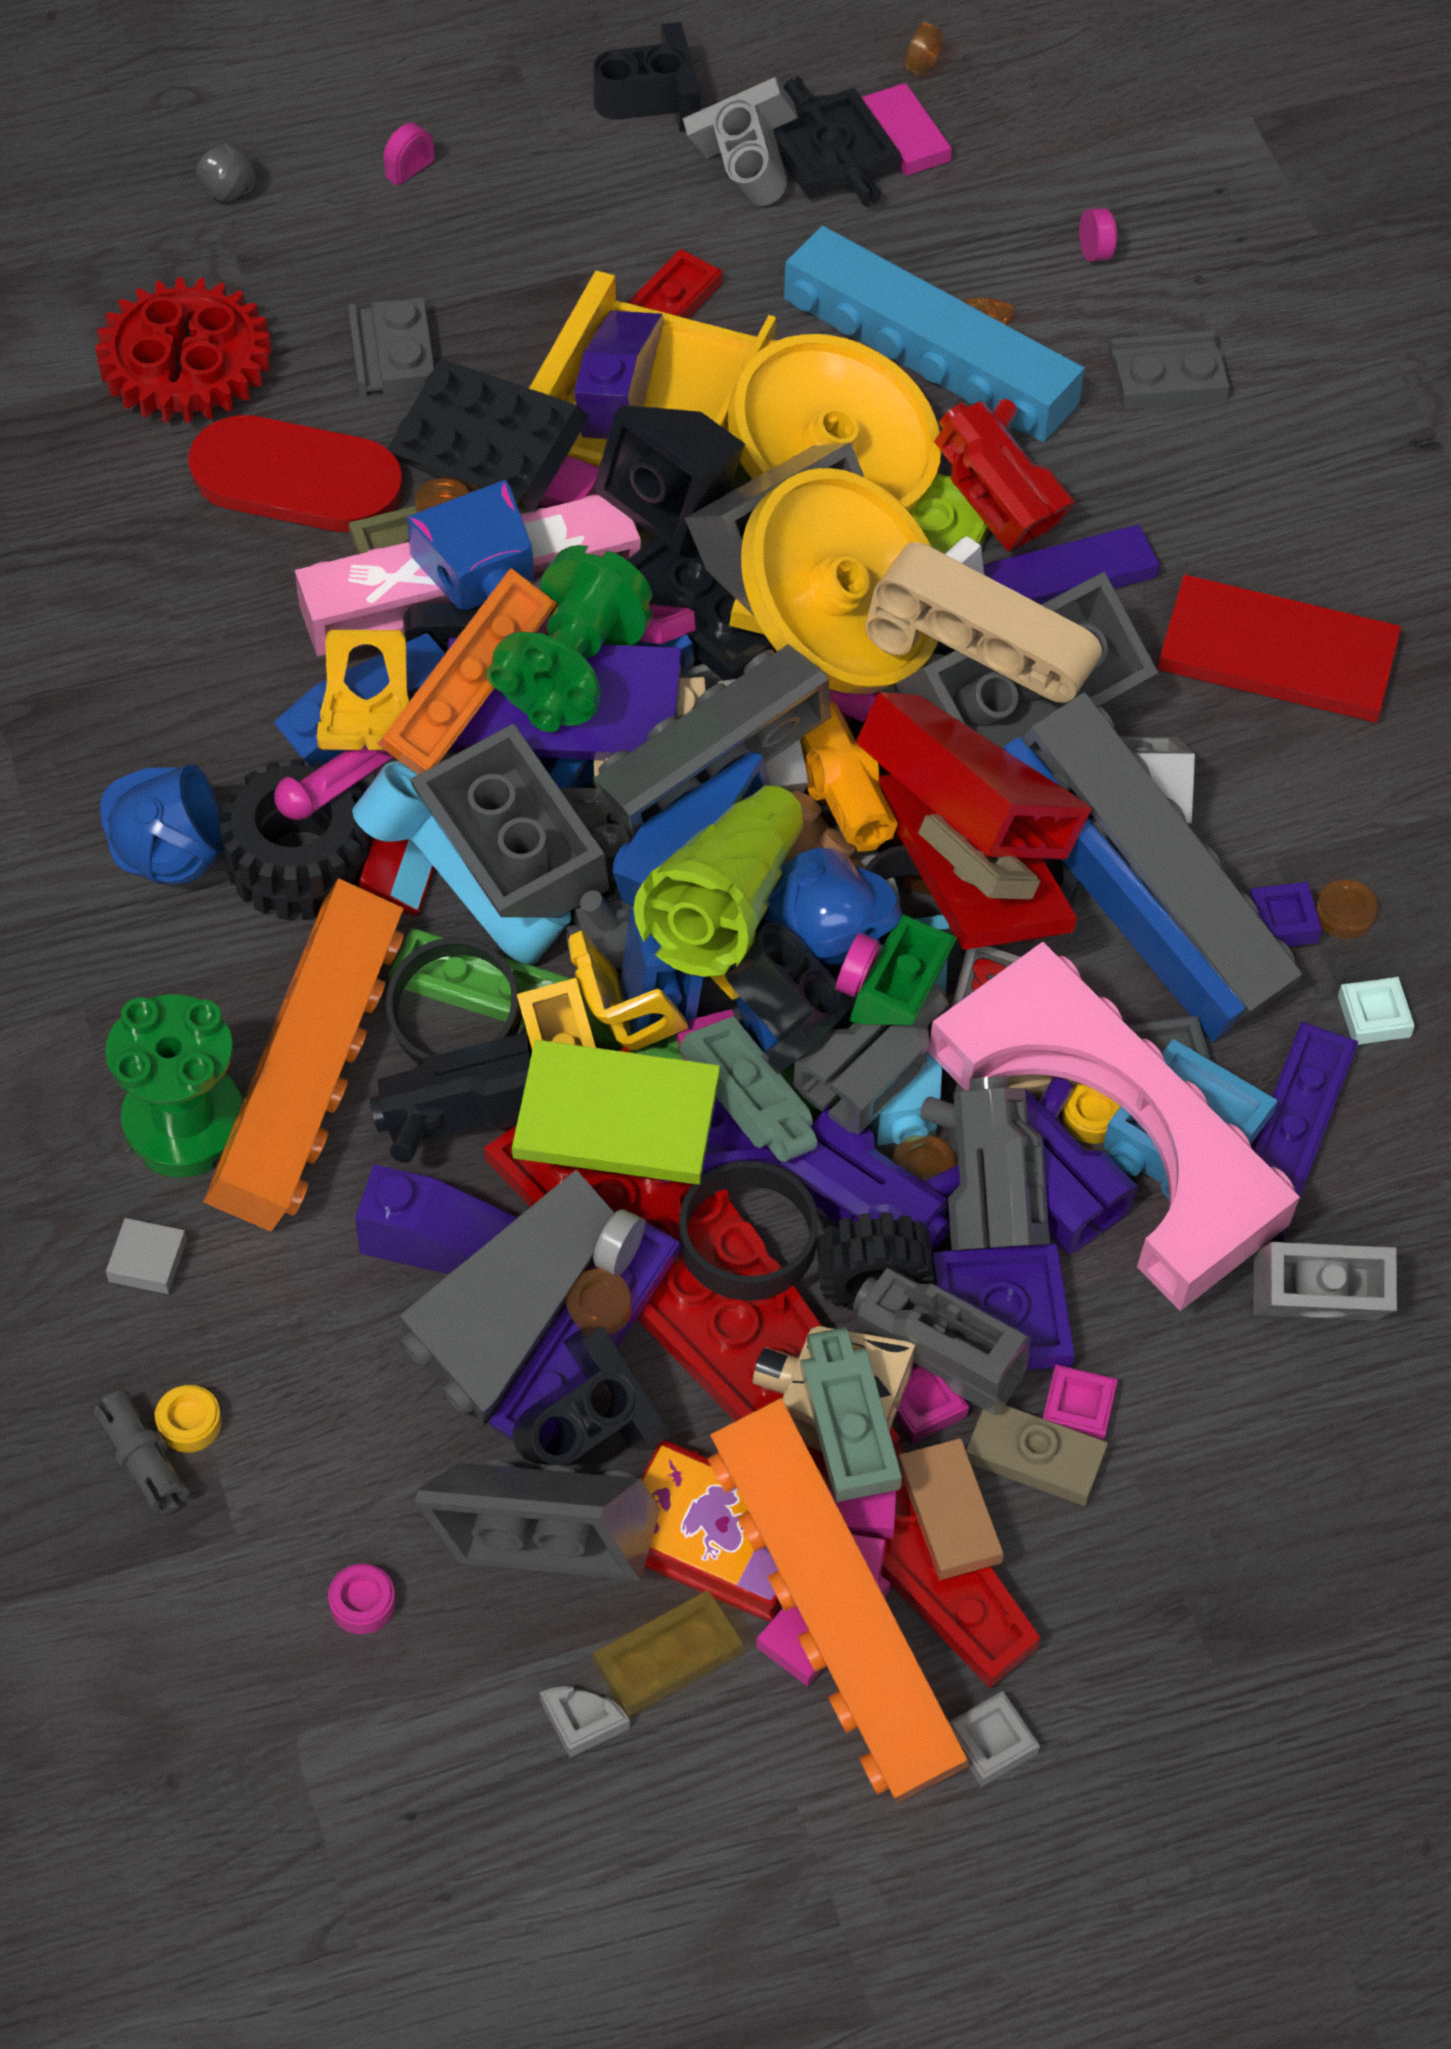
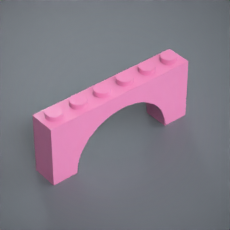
M1041 942L933 1021L928 1053L965 1091L971 1090L970 1079L1009 1077L1027 1074L1066 1078L1093 1088L1109 1097L1124 1108L1142 1126L1153 1141L1165 1167L1170 1200L1169 1211L1164 1220L1145 1239L1137 1268L1179 1311L1187 1307L1290 1225L1300 1196L1295 1192L1294 1186L1286 1174L1276 1167H1269L1251 1149L1250 1142L1245 1134L1235 1125L1226 1124L1208 1106L1201 1090L1193 1083L1183 1081L1165 1063L1160 1050L1151 1041L1140 1039L1123 1022L1117 1007L1107 998H1099L1081 980V976L1074 964L1064 956H1057L1044 942Z

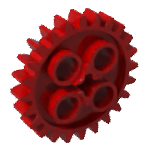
M178 277L175 287L167 289L159 280L155 282V293L148 294L145 290L137 288L135 289L137 302L133 303L120 299L118 300L120 314L111 312L105 314L107 327L98 328L99 344L95 345L102 382H108L109 392L112 397L122 395L124 408L129 409L140 403L141 414L144 418L158 409L161 410L163 422L166 423L172 418L174 412H181L185 423H190L193 418V412L199 410L208 420L213 419L212 407L219 405L228 412L233 411L232 397L235 396L248 401L250 399L249 385L261 387L263 384L262 371L270 370L269 355L272 354L266 318L259 317L258 307L255 302L244 303L242 291H237L227 297L226 286L223 282L216 285L212 290H207L204 278H199L194 287H186L183 278ZM188 322H189V329H190V336H191V337H187L186 328H187ZM177 362H181V369H182V370H181L180 376H179V371H178V364H177Z

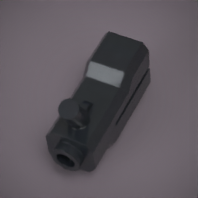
M523 1032L425 1057L413 1070L379 1078V1095L370 1097V1106L377 1131L379 1133L389 1131L393 1141L390 1148L391 1156L399 1162L408 1163L412 1161L423 1139L478 1125H484L494 1130L517 1125L533 1051L528 1033Z

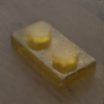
M709 1590L594 1652L593 1664L619 1706L629 1717L742 1654L743 1643Z

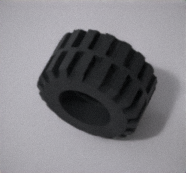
M291 759L290 766L280 767L278 761L267 764L266 772L259 774L254 770L244 776L245 786L235 785L228 793L230 803H223L220 813L222 823L219 825L231 885H236L239 897L244 902L253 899L254 909L263 914L273 909L276 910L277 918L290 920L292 913H302V920L315 918L314 911L320 910L322 903L338 878L354 886L360 885V877L371 848V836L357 824L353 817L352 810L354 805L362 796V792L357 785L350 787L318 809L310 817L302 820L287 818L278 810L275 804V789L283 778L291 777L299 782L323 766L324 763L316 761L313 767L304 765V759ZM296 832H308L321 836L312 843L298 847H285L273 843L284 835Z

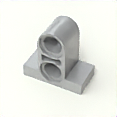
M776 77L683 118L687 136L706 159L721 153L728 176L749 202L757 206H766L774 203L782 196L787 185V179L773 129L797 119L798 116L793 100Z

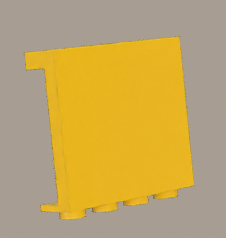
M595 271L529 389L576 404L574 390L584 351L610 310L663 314L664 322L643 407L701 411L729 431L728 406L733 388L752 357L769 344L778 341L776 340V317L768 315L757 337L617 301L616 275ZM580 432L567 456L599 468L607 439L582 437Z

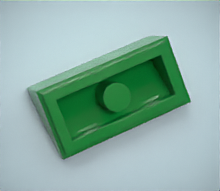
M902 914L899 923L889 934L857 995L850 1021L857 1024L913 1025L957 937Z

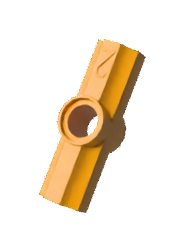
M830 701L831 718L800 739L809 782L807 789L814 800H826L847 843L853 844L857 852L873 851L886 840L893 838L898 823L878 786V762L856 744L836 702Z

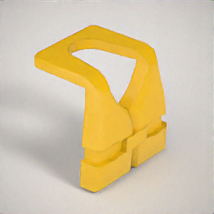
M330 630L325 637L327 684L320 711L321 722H318L317 747L321 750H362L364 745H366L368 750H384L378 745L379 741L409 703L405 634L399 630ZM362 644L373 645L381 650L390 680L380 693L368 700H364L354 694L344 683L349 652L354 647Z
M583 930L571 934L568 939L571 962L578 968L575 976L580 990L592 1013L598 1020L608 1025L615 1039L623 1047H627L628 1050H638L688 1029L686 1018L663 990L655 989L623 1002L622 990L615 967L602 952L598 951L594 942ZM652 1013L664 1015L656 1023L634 1034L631 1033L629 1020Z

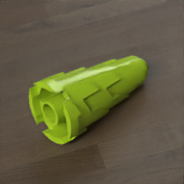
M764 785L751 797L733 804L720 818L697 832L682 848L678 849L648 875L635 896L633 910L635 923L644 943L652 935L661 945L655 956L674 969L702 977L723 975L731 965L737 963L736 967L739 965L753 945L756 929L770 905V902L767 900L782 875L781 865L803 829L801 804L791 792L779 786Z

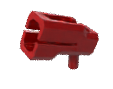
M1007 399L1000 400L993 411L984 401H979L969 407L963 402L954 406L941 418L939 424L943 429L934 440V443L952 465L951 481L1007 552H1013L1028 544L1030 540L1033 541L1058 526L1075 505L1076 501L1049 467L1033 463L1006 430L1017 414V407L1012 401Z

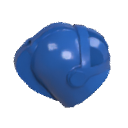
M188 764L180 768L141 769L117 779L103 793L100 802V815L109 850L114 862L129 874L144 877L158 884L177 885L190 883L202 876L210 865L213 866L219 854L224 851L219 825L222 823L219 806L209 780L197 765Z
M813 848L799 853L782 865V875L767 900L770 902V905L763 916V925L769 922H779L787 926L822 964L834 967L844 963L858 933L878 940L880 936L892 930L899 923L902 910L894 890L881 876L854 866L846 854L834 848Z

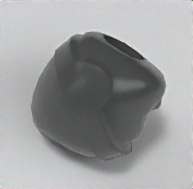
M231 142L211 148L200 158L196 165V179L210 197L220 202L239 200L254 190L256 184L254 166L245 152Z

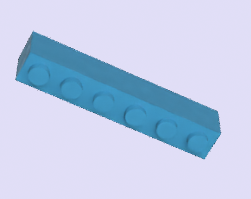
M823 225L785 262L784 299L792 303L799 310L808 312L832 325L839 332L850 335L870 346L888 359H893L917 372L929 382L937 383L964 398L971 405L984 401L993 411L1000 400L1007 399L1012 401L1017 407V414L1010 425L1016 430L1025 432L1043 443L1080 403L1084 367Z

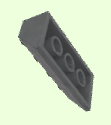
M1105 571L1042 604V606L1093 633L1101 644L1102 657L1074 698L1085 692L1092 702L1099 706L1158 673ZM957 650L896 683L901 694L922 696L1002 749L1016 738L1020 737L1022 739L1031 726L1066 704L1047 699Z
M789 644L776 653L772 650L762 652L744 668L745 674L728 686H725L724 683H719L709 688L697 699L695 703L696 708L680 719L672 716L661 721L648 733V741L629 753L627 750H621L605 760L598 769L600 774L593 778L598 797L632 841L643 823L753 751L763 755L764 762L766 763L831 718L829 679L824 672Z

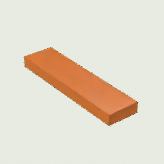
M510 568L379 741L378 745L417 775L437 765L494 689L488 682L486 672L492 663L493 651L497 644L504 637L512 633H536L557 603Z

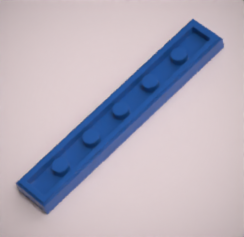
M1020 737L1003 747L1005 751L1059 785L1048 768ZM1087 818L1068 858L1061 860L1190 1016L1198 1015L1202 1031L1213 1043L1230 1030L1245 1010L1244 1004L1173 921L1106 838L1090 822L1091 820Z

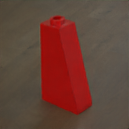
M879 692L873 706L868 711L866 721L856 740V744L933 811L943 817L955 830L964 835L978 850L985 853L987 857L1015 856L1016 858L1067 859L1092 810L1083 800L920 695Z

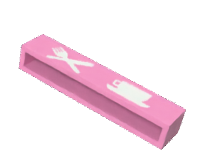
M590 495L580 500L548 508H538L534 512L530 511L520 514L533 551V582L544 574L557 553L570 546H589L585 553L594 554L599 557H603L608 550L620 555L624 559H628L641 549V539L633 520L600 495ZM409 542L386 548H375L366 553L329 562H319L312 566L295 570L299 607L317 657L326 655L325 637L330 630L403 631L404 613L410 607L425 603H453L413 560L410 555Z

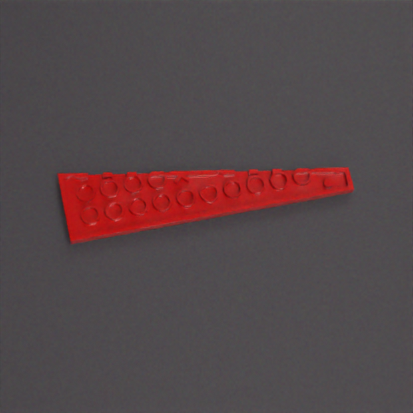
M624 1047L621 1050H619L621 1052L630 1053L627 1047ZM517 1125L484 1147L485 1161L529 1207L533 1206L577 1170L614 1213L625 1209L644 1218L647 1224L679 1241L681 1205L693 1184L676 1181L662 1182L661 1179L515 1159L512 1154V1145ZM726 1189L708 1197L694 1211L687 1226L688 1235L696 1251L708 1263L727 1273L741 1276H759L781 1269L778 1262L768 1255L764 1242L752 1225L744 1222L729 1200V1192ZM681 1252L637 1318L734 1422L780 1398L783 1399L784 1394L752 1383L754 1371L763 1348L767 1347L799 1358L811 1328L823 1327L795 1286L776 1296L760 1300L728 1298L702 1285L688 1270ZM891 1426L889 1432L898 1461L899 1455L906 1452L900 1445V1436ZM806 1445L830 1492V1479L823 1453ZM902 1478L901 1489L896 1490L893 1539L877 1538L886 1541L881 1575L891 1582L890 1585L990 1689L1038 1649L1040 1636L991 1566L943 1580L938 1579Z

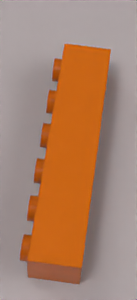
M338 878L320 907L203 1203L270 1232L285 1213L293 1217L295 1216L309 1185V1182L300 1179L305 1163L315 1164L329 1131L320 1127L325 1111L332 1114L335 1112L347 1087L348 1080L339 1077L345 1061L351 1064L355 1061L367 1034V1030L358 1027L364 1012L368 1014L373 1013L383 993L386 982L377 978L382 963L390 966L401 946L404 933L397 931L396 927L404 908Z
M782 1398L710 1434L719 1452L707 1459L725 1494L735 1488L738 1489L748 1511L737 1516L754 1552L765 1547L768 1548L778 1570L768 1575L767 1578L784 1611L787 1612L796 1606L798 1607L809 1630L797 1637L815 1673L828 1667L839 1691L828 1696V1699L846 1733L859 1728L870 1750L869 1753L859 1757V1760L877 1795L890 1789L898 1804L969 1767L968 1760Z

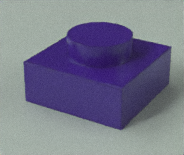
M1308 882L1250 888L1249 897L1258 910L1259 918L1276 939L1281 940L1288 947L1318 943L1322 929Z

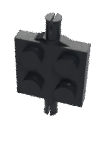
M795 77V82L792 78L785 83L784 89L794 102L798 118L774 128L773 132L781 159L808 199L848 186L853 189L863 206H869V201L872 205L879 200L881 192L870 178L899 169L901 153L855 88L833 95L815 96L810 93L800 77Z

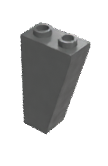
M577 1170L400 1314V1326L405 1335L399 1339V1343L421 1369H424L429 1364L436 1369L446 1381L440 1387L441 1392L454 1409L464 1418L473 1412L480 1422L484 1424L493 1417L594 1263L593 1255L597 1241L604 1226L614 1212Z

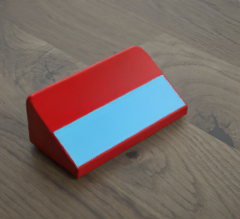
M374 838L360 877V888L404 908L402 911L404 914L419 916L435 867L412 839L384 842Z

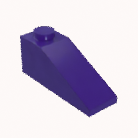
M610 310L584 351L574 390L576 405L590 415L581 431L582 437L608 439L615 411L622 405L644 406L664 322L663 314Z
M373 1164L355 1215L360 1254L445 1274L453 1272L517 1219V1217L435 1178Z

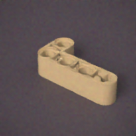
M911 542L904 546L876 585L866 620V632L869 639L884 652L892 655L907 654L923 632L1039 695L1061 703L1073 700L1102 657V647L1099 640L1084 627L942 552L917 542Z

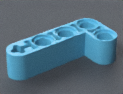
M400 761L385 764L354 805L352 812L357 824L367 834L384 842L412 839L508 956L523 964L533 965L537 963L570 923L572 918L571 912L569 911L559 918L500 917L412 787L410 779L417 776V774Z

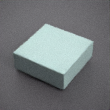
M1399 977L1341 985L1338 999L1350 1037L1357 1040L1358 1045L1410 1038L1412 1036L1415 1026Z

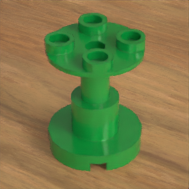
M575 545L557 553L544 572L540 587L543 593L557 603L549 614L550 619L547 623L549 636L533 632L512 633L504 637L493 651L492 663L486 672L488 682L495 689L501 691L518 709L526 713L533 726L544 732H555L561 725L574 726L582 724L595 714L600 704L601 688L595 671L585 658L596 655L602 645L633 646L642 638L653 620L654 611L651 612L649 607L653 594L649 583L629 561L608 550L603 557H599L594 554L585 553L589 546Z
M178 994L160 995L151 998H134L122 1007L121 1018L110 1030L105 1050L109 1071L119 1087L127 1092L121 1109V1124L126 1144L131 1152L134 1151L137 1156L144 1160L145 1166L155 1173L177 1178L202 1175L214 1169L213 1162L220 1159L243 1102L242 1094L231 1077L225 1074L233 1054L230 1029L222 1018L220 1008L211 1000L197 999Z

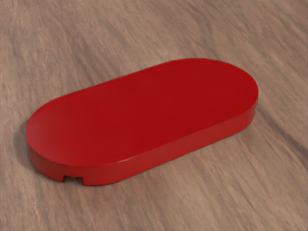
M231 416L212 423L197 435L188 455L193 483L195 482L200 488V494L210 503L230 510L335 532H349V522L395 511L403 493L402 472L399 462L383 445L366 438L260 416Z

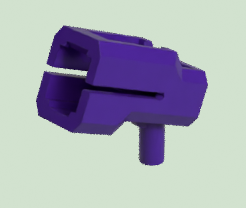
M1054 1077L1039 1102L1025 1088L1028 1124L1043 1139L1049 1235L1069 1255L1078 1252L1097 1238L1098 1233L1088 1222H1091L1103 1234L1123 1220L1133 1209L1138 1186L1104 1151L1084 1150L1063 1128L1057 1117L1073 1092V1087L1067 1080Z
M834 1106L828 1107L810 1127L819 1140L817 1141L816 1149L786 1162H780V1168L791 1173L807 1188L814 1200L817 1212L837 1226H839V1220L847 1217L853 1222L860 1221L859 1214L870 1213L871 1219H879L881 1212L892 1213L893 1220H897L901 1215L911 1217L912 1223L920 1221L924 1224L925 1230H928L930 1235L931 1252H933L942 1243L950 1229V1221L946 1219L948 1199L946 1197L952 1195L960 1185L959 1164L923 1181L875 1150L873 1132L867 1128L859 1134L848 1132L828 1117L829 1111Z

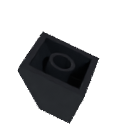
M622 405L615 411L593 491L677 554H680L694 543L685 518L729 493L745 443L701 411Z

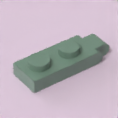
M734 1016L685 1035L680 1051L688 1061L720 1065V1078L716 1097L756 1147L761 1148L767 1145L781 1162H786L816 1149L817 1138L810 1128L812 1126V1115L809 1109L780 1073L777 1074L761 1056L763 1054L762 1050Z
M846 1327L807 1334L811 1358L800 1360V1366L835 1502L900 1490L902 1476L866 1348L853 1350Z

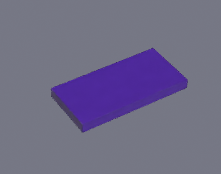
M449 638L448 650L457 638ZM602 645L596 655L585 658L595 671L601 688L599 708L588 721L574 726L561 725L555 732H544L537 729L531 724L526 713L512 704L501 691L494 688L446 753L458 754L513 723L537 757L605 760V758H609L621 750H627L630 753L648 741V733L661 721L672 716L677 718L682 661L681 648Z

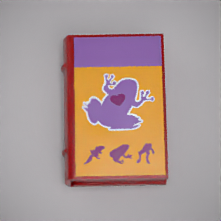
M667 1440L662 1441L657 1446L641 1477L642 1482L660 1509L645 1568L770 1623L775 1618L781 1604L767 1576L777 1571L778 1568L767 1547L754 1552L737 1516L748 1511L738 1489L735 1488L725 1494L706 1457L699 1455V1452L696 1450L692 1452Z

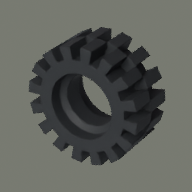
M881 1212L879 1219H871L870 1213L859 1214L860 1221L853 1222L849 1217L839 1220V1228L830 1225L824 1229V1235H819L817 1239L820 1290H822V1296L826 1300L831 1299L832 1304L841 1307L848 1302V1310H853L855 1298L864 1282L871 1276L878 1280L886 1268L889 1267L921 1284H934L929 1232L925 1230L924 1224L920 1221L912 1223L909 1216L901 1215L897 1220H893L892 1213Z

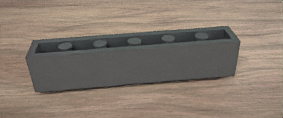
M1083 692L1031 726L1022 738L1024 743L1033 750L1062 788L1083 800L1092 808L1088 816L1091 820L1090 822L1106 838L1173 921L1244 1004L1245 1010L1230 1030L1280 995L1302 975V972L1295 965V959L1289 947L1281 940L1276 939L1259 918L1254 902L1249 896L1238 891L1222 870V864L1217 854L1210 847L1200 842L1187 825L1185 815L1180 806L1172 799L1166 798L1150 777V771L1145 761L1137 753L1129 750L1114 730L1112 719L1102 707L1095 705L1088 695Z

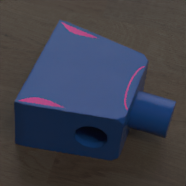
M506 479L407 516L410 555L458 609L469 610L484 604L510 568L530 583L534 581L531 542Z

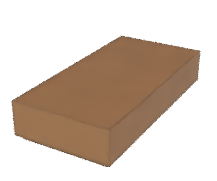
M961 1438L900 1454L898 1465L938 1579L943 1580L1001 1564L1004 1553Z

